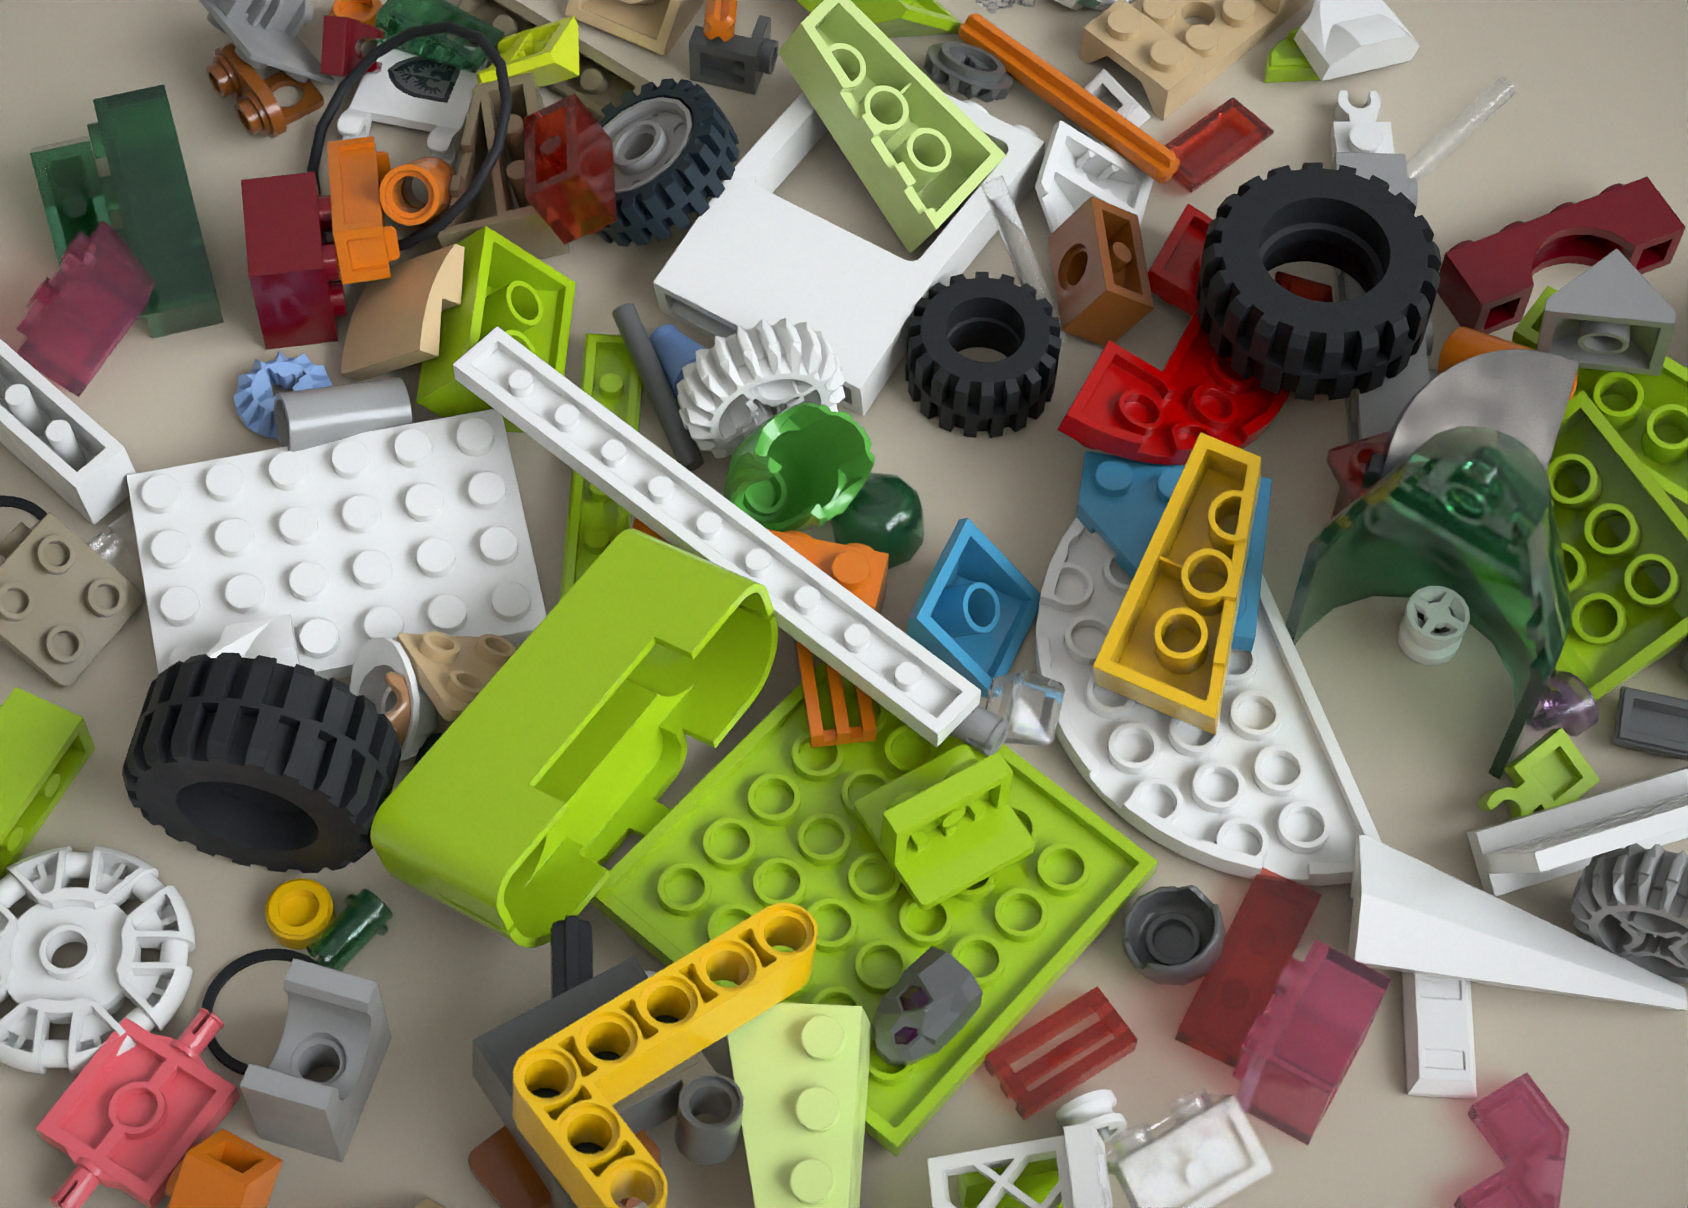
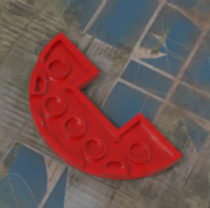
M1189 203L1181 213L1148 270V277L1152 293L1159 296L1163 301L1191 315V318L1162 371L1114 342L1108 341L1057 429L1077 440L1086 448L1098 449L1122 458L1145 463L1186 465L1200 432L1244 449L1269 427L1289 396L1290 391L1280 389L1277 395L1260 387L1261 380L1252 375L1246 380L1230 368L1231 358L1229 356L1222 359L1209 344L1210 333L1207 334L1201 328L1197 315L1199 302L1196 300V291L1205 238L1209 224L1213 219Z

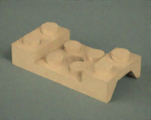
M1118 0L1083 27L1079 58L1087 64L1106 56L1111 58L1141 81L1154 114L1161 120H1164L1309 3L1310 0H1135L1131 4L1125 0ZM1200 17L1207 20L1210 24H1196L1192 26L1186 23L1184 19Z

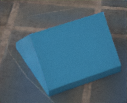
M969 518L959 519L908 617L906 634L979 688L982 697L995 698L1038 612L1041 593Z

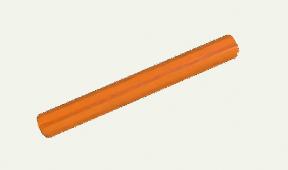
M974 13L969 15L965 23L959 27L958 35L964 43L976 46L994 55L1004 64L1006 71L1011 74L1013 79L1158 183L1168 182L1178 170L1180 160L1174 152L980 14Z

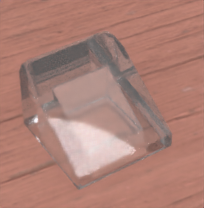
M1027 669L993 678L985 709L1011 722L1010 730L1004 743L1038 746L1051 744L1054 741L1064 697V685Z

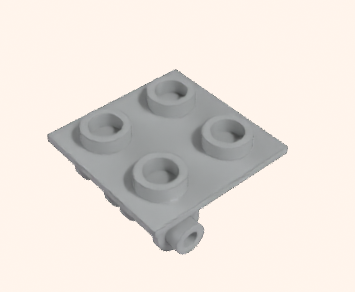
M199 0L209 12L207 15L208 21L233 40L237 45L235 53L249 65L258 69H265L269 65L281 69L291 78L303 83L307 82L309 78L332 86L336 82L332 76L320 74L321 63L296 36L301 27L307 25L313 17V7L308 0Z

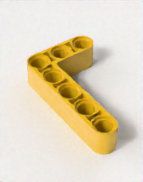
M776 903L764 908L527 1050L518 1058L513 1069V1120L519 1131L578 1208H620L616 1202L624 1198L642 1200L648 1205L647 1208H666L667 1179L662 1169L612 1105L800 990L808 982L811 975L818 937L817 923L812 914L807 910L792 903ZM786 946L792 948L794 951L781 952L773 949L772 947ZM718 980H728L734 982L738 986L721 987L713 982ZM660 1015H669L680 1021L673 1024H664L656 1021L654 1018ZM601 1051H610L618 1054L621 1058L604 1061L596 1058L593 1054ZM540 1088H551L561 1094L553 1098H540L534 1096L531 1092ZM583 1142H592L600 1145L604 1150L595 1154H584L576 1151L573 1147Z

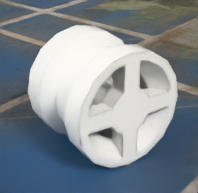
M1427 586L1418 589L1408 601L1397 632L1398 644L1404 654L1413 661L1423 665H1440L1450 661L1457 654L1462 636L1470 621L1469 607L1465 600L1454 590L1443 586ZM1435 628H1440L1439 633L1432 632Z

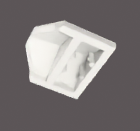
M1060 120L1053 127L1035 189L1052 234L1091 196L1138 215L1139 225H1141L1154 179L1133 164Z

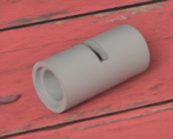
M399 377L277 393L274 400L275 425L280 446H288V451L292 452L324 445L363 432L412 424L409 394L404 381Z

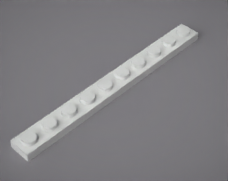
M498 326L453 364L455 379L671 545L764 585L768 590L774 608L772 614L776 616L778 627L936 748L980 704L981 690Z

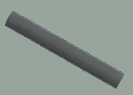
M623 304L613 310L612 316L677 462L690 472L696 470L704 464L703 457L696 442L692 439L689 429H685L679 414L681 408L634 304Z

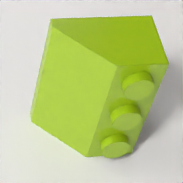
M487 226L456 243L465 247L461 305L441 311L439 357L423 361L421 366L416 402L443 418L494 409L455 379L453 364L497 326L560 374L565 375L576 282ZM503 416L506 432L525 433Z

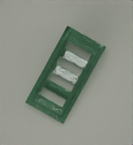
M387 0L378 10L375 27L381 28L384 31V39L376 40L381 44L409 27L447 21L483 33L495 49L499 41L504 37L505 32L446 0ZM451 33L416 37L396 48L406 53L472 73H476L488 59L479 45L474 51L465 48L464 46L469 41L468 39L459 36L454 40L447 38L446 36Z

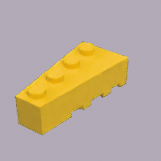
M1200 432L1093 664L1097 685L1215 736L1219 723L1261 482L1260 456Z

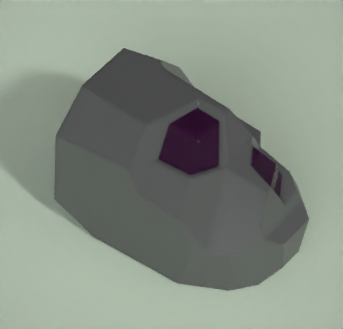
M931 946L903 972L899 981L883 996L872 1021L877 1055L886 1064L912 1065L937 1054L964 1028L981 1006L983 991L972 973L947 951Z

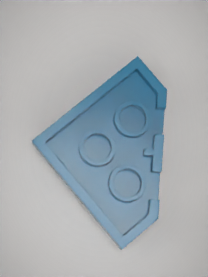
M1085 451L1076 517L1091 534L1097 532L1116 553L1115 561L1133 580L1185 466L1145 463L1115 455ZM1261 477L1231 648L1235 650L1252 652L1255 642L1272 478Z

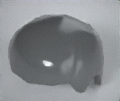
M1194 885L1179 888L1166 886L1154 889L1136 899L1123 919L1122 943L1130 962L1143 976L1159 984L1184 986L1205 977L1221 958L1226 934L1219 905L1210 901L1200 889Z

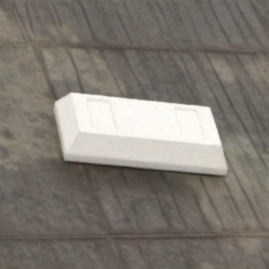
M1401 972L1407 1095L1476 1099L1477 1086L1470 981Z

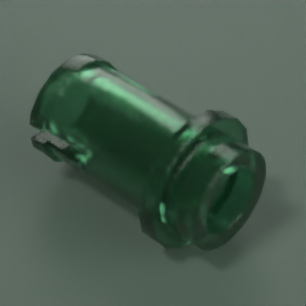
M365 888L357 896L348 894L344 898L346 907L313 942L306 946V950L311 957L320 956L316 960L320 965L343 972V969L376 934L384 936L389 931L386 923L393 917V913L379 897Z

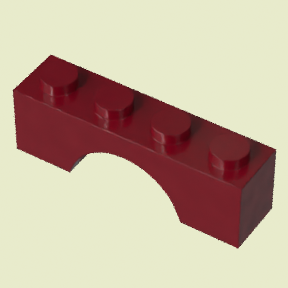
M1647 176L1625 185L1622 183L1613 184L1594 197L1575 204L1573 202L1563 203L1554 208L1549 214L1525 223L1523 221L1510 223L1498 233L1477 241L1465 240L1456 244L1445 253L1439 271L1441 279L1437 293L1461 327L1464 326L1490 334L1522 320L1534 288L1532 276L1538 271L1552 265L1565 263L1583 264L1592 267L1615 249H1618L1642 275L1671 264L1686 227Z

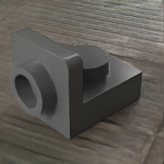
M759 15L751 38L734 34V37L727 42H724L720 37L709 40L703 33L704 27L695 25L689 40L690 80L755 95L763 73L771 75L777 61L779 42L771 39V18Z

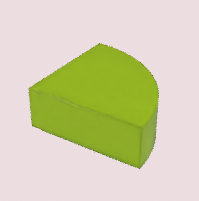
M1300 27L1290 30L1287 37L1278 42L1269 51L1264 70V83L1320 80L1294 40Z

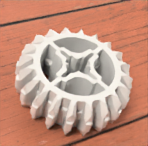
M787 318L780 319L773 326H769L761 319L754 328L743 330L738 326L736 333L727 338L715 336V346L711 349L697 350L696 362L689 363L682 368L684 378L676 384L678 390L677 399L681 408L679 414L685 429H689L692 439L697 442L700 450L712 451L716 459L732 455L746 435L766 420L791 406L812 402L817 405L825 404L831 411L838 412L837 403L845 398L843 391L845 381L841 373L843 372V367L837 353L833 351L831 343L825 339L822 331H812L807 322L792 326Z

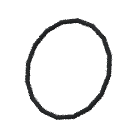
M450 21L409 27L373 48L339 83L316 126L307 172H315L319 196H321L318 169L327 129L348 90L378 58L413 38L442 33L457 35L476 42L495 66L501 99L493 145L471 186L437 221L402 240H398L400 251H405L446 229L480 194L504 149L513 104L506 62L483 33Z

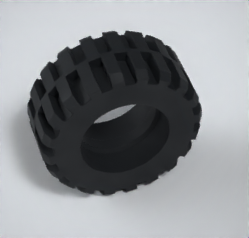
M1323 162L1302 164V169L1291 171L1289 165L1268 171L1267 179L1262 180L1258 175L1240 185L1237 194L1233 193L1225 198L1217 208L1216 218L1210 222L1207 230L1197 283L1196 300L1199 302L1197 315L1201 328L1207 334L1210 333L1209 344L1222 359L1228 356L1231 358V369L1246 380L1251 375L1261 380L1260 387L1277 395L1279 390L1283 389L1295 392L1294 399L1313 401L1315 395L1327 394L1328 400L1331 401L1350 398L1351 391L1358 388L1361 394L1372 391L1383 385L1385 377L1388 379L1396 377L1408 366L1410 356L1417 354L1424 339L1441 279L1438 275L1441 267L1439 247L1432 241L1434 232L1423 215L1414 216L1416 206L1402 192L1395 196L1388 191L1390 186L1388 182L1373 174L1370 179L1356 175L1357 169L1353 167L1339 165L1338 170L1323 169ZM1292 262L1322 263L1347 273L1362 286L1366 293L1357 298L1340 302L1314 301L1286 290L1271 277L1268 271Z
M222 652L216 658H210L207 654L191 656L185 662H176L161 672L151 682L122 767V777L133 806L140 808L142 816L153 826L161 825L165 828L166 835L179 842L187 841L197 846V850L213 857L218 854L233 859L232 863L248 867L254 864L265 866L268 871L286 873L288 869H297L302 873H319L325 867L332 871L345 868L351 862H357L373 849L370 838L372 822L379 807L392 792L401 759V747L385 714H378L375 704L364 695H354L349 691L348 685L333 677L327 680L315 675L314 669L296 664L295 667L277 663V658L257 655L255 659L243 658L240 653Z

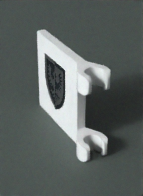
M384 31V39L379 40L377 46L399 33ZM416 37L378 58L377 62H382V70L379 73L363 76L349 109L343 112L338 120V133L343 135L342 140L369 137L372 121L430 132L427 146L428 150L432 152V157L446 161L453 168L473 97L472 90L478 83L476 74L480 70L489 68L492 62L480 48Z

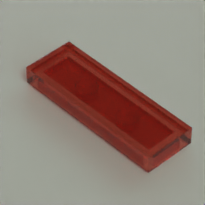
M1262 867L1260 875L1256 874L1225 936L1221 958L1204 977L1177 1031L1175 1039L1238 1069L1318 907L1322 895Z

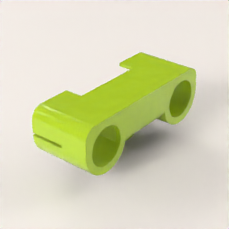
M629 528L622 531L381 804L372 822L370 838L386 871L397 880L522 947L535 948L549 943L552 924L556 921L565 920L567 915L578 916L611 876L609 869L602 865L613 856L627 837L632 833L643 838L672 810L657 801L677 778L684 765L688 747L685 734L716 748L760 693L772 668L778 643V623L776 616L772 614L774 608L767 588L756 581L640 530Z

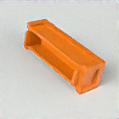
M374 136L327 142L332 231L342 285L391 278L389 261L399 259L400 250L396 229L393 226H386L385 212L379 199L381 182L391 170L389 154L385 151L376 152Z

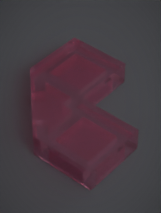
M1526 1072L1473 1104L1467 1115L1506 1168L1458 1196L1454 1203L1455 1208H1559L1570 1128Z

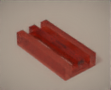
M1097 986L987 1054L984 1067L991 1076L996 1075L1001 1082L1000 1089L1007 1098L1012 1097L1016 1103V1111L1025 1120L1133 1052L1138 1039ZM1096 1012L1100 1017V1021L1063 1042L1015 1073L1010 1067L1011 1064ZM1111 1033L1115 1037L1030 1092L1026 1089L1031 1083Z

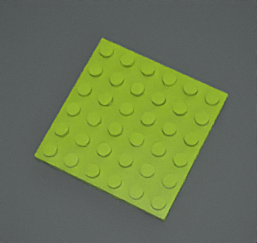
M822 661L814 669L823 730L835 729L825 662ZM841 675L849 727L860 726L853 683ZM800 683L610 870L611 876L590 900V903L666 967L768 906L776 903H792L801 906L812 914L817 923L818 937L812 972L808 982L800 990L779 1003L862 1006L871 1025L883 996L899 981L903 972L931 946L947 951L972 973L983 991L980 1008L964 1028L937 1054L912 1065L886 1064L877 1055L872 1027L865 1132L897 1157L1156 872L1158 861L1003 743L999 752L1013 771L1008 803L1034 839V851L1030 855L928 910H921L854 812L855 801L945 752L966 743L949 735L936 748L872 699L877 729L875 741L811 748ZM969 746L978 761L987 758ZM786 946L772 947L773 949L781 952L794 951L792 948ZM718 980L713 982L721 987L738 986L734 982L728 980ZM918 989L902 1004L903 1010L922 1008L930 999L923 989ZM903 1027L894 1034L895 1044L908 1045L918 1036L917 1029Z

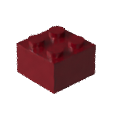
M315 172L241 180L248 275L266 350L337 342L336 317L347 316L344 285H342V280H340L333 233H326L333 232L331 195L319 196Z

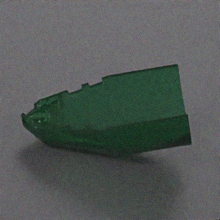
M1459 426L1433 435L1321 528L1309 544L1285 626L1294 645H1296L1305 632L1334 608L1372 596L1410 598L1418 589L1427 586H1443L1454 590L1465 600L1469 607V623L1493 643L1513 682L1515 714L1488 772L1500 780L1505 773L1504 767L1512 762L1571 629L1572 615L1569 583L1549 477L1536 454L1515 437L1490 427Z

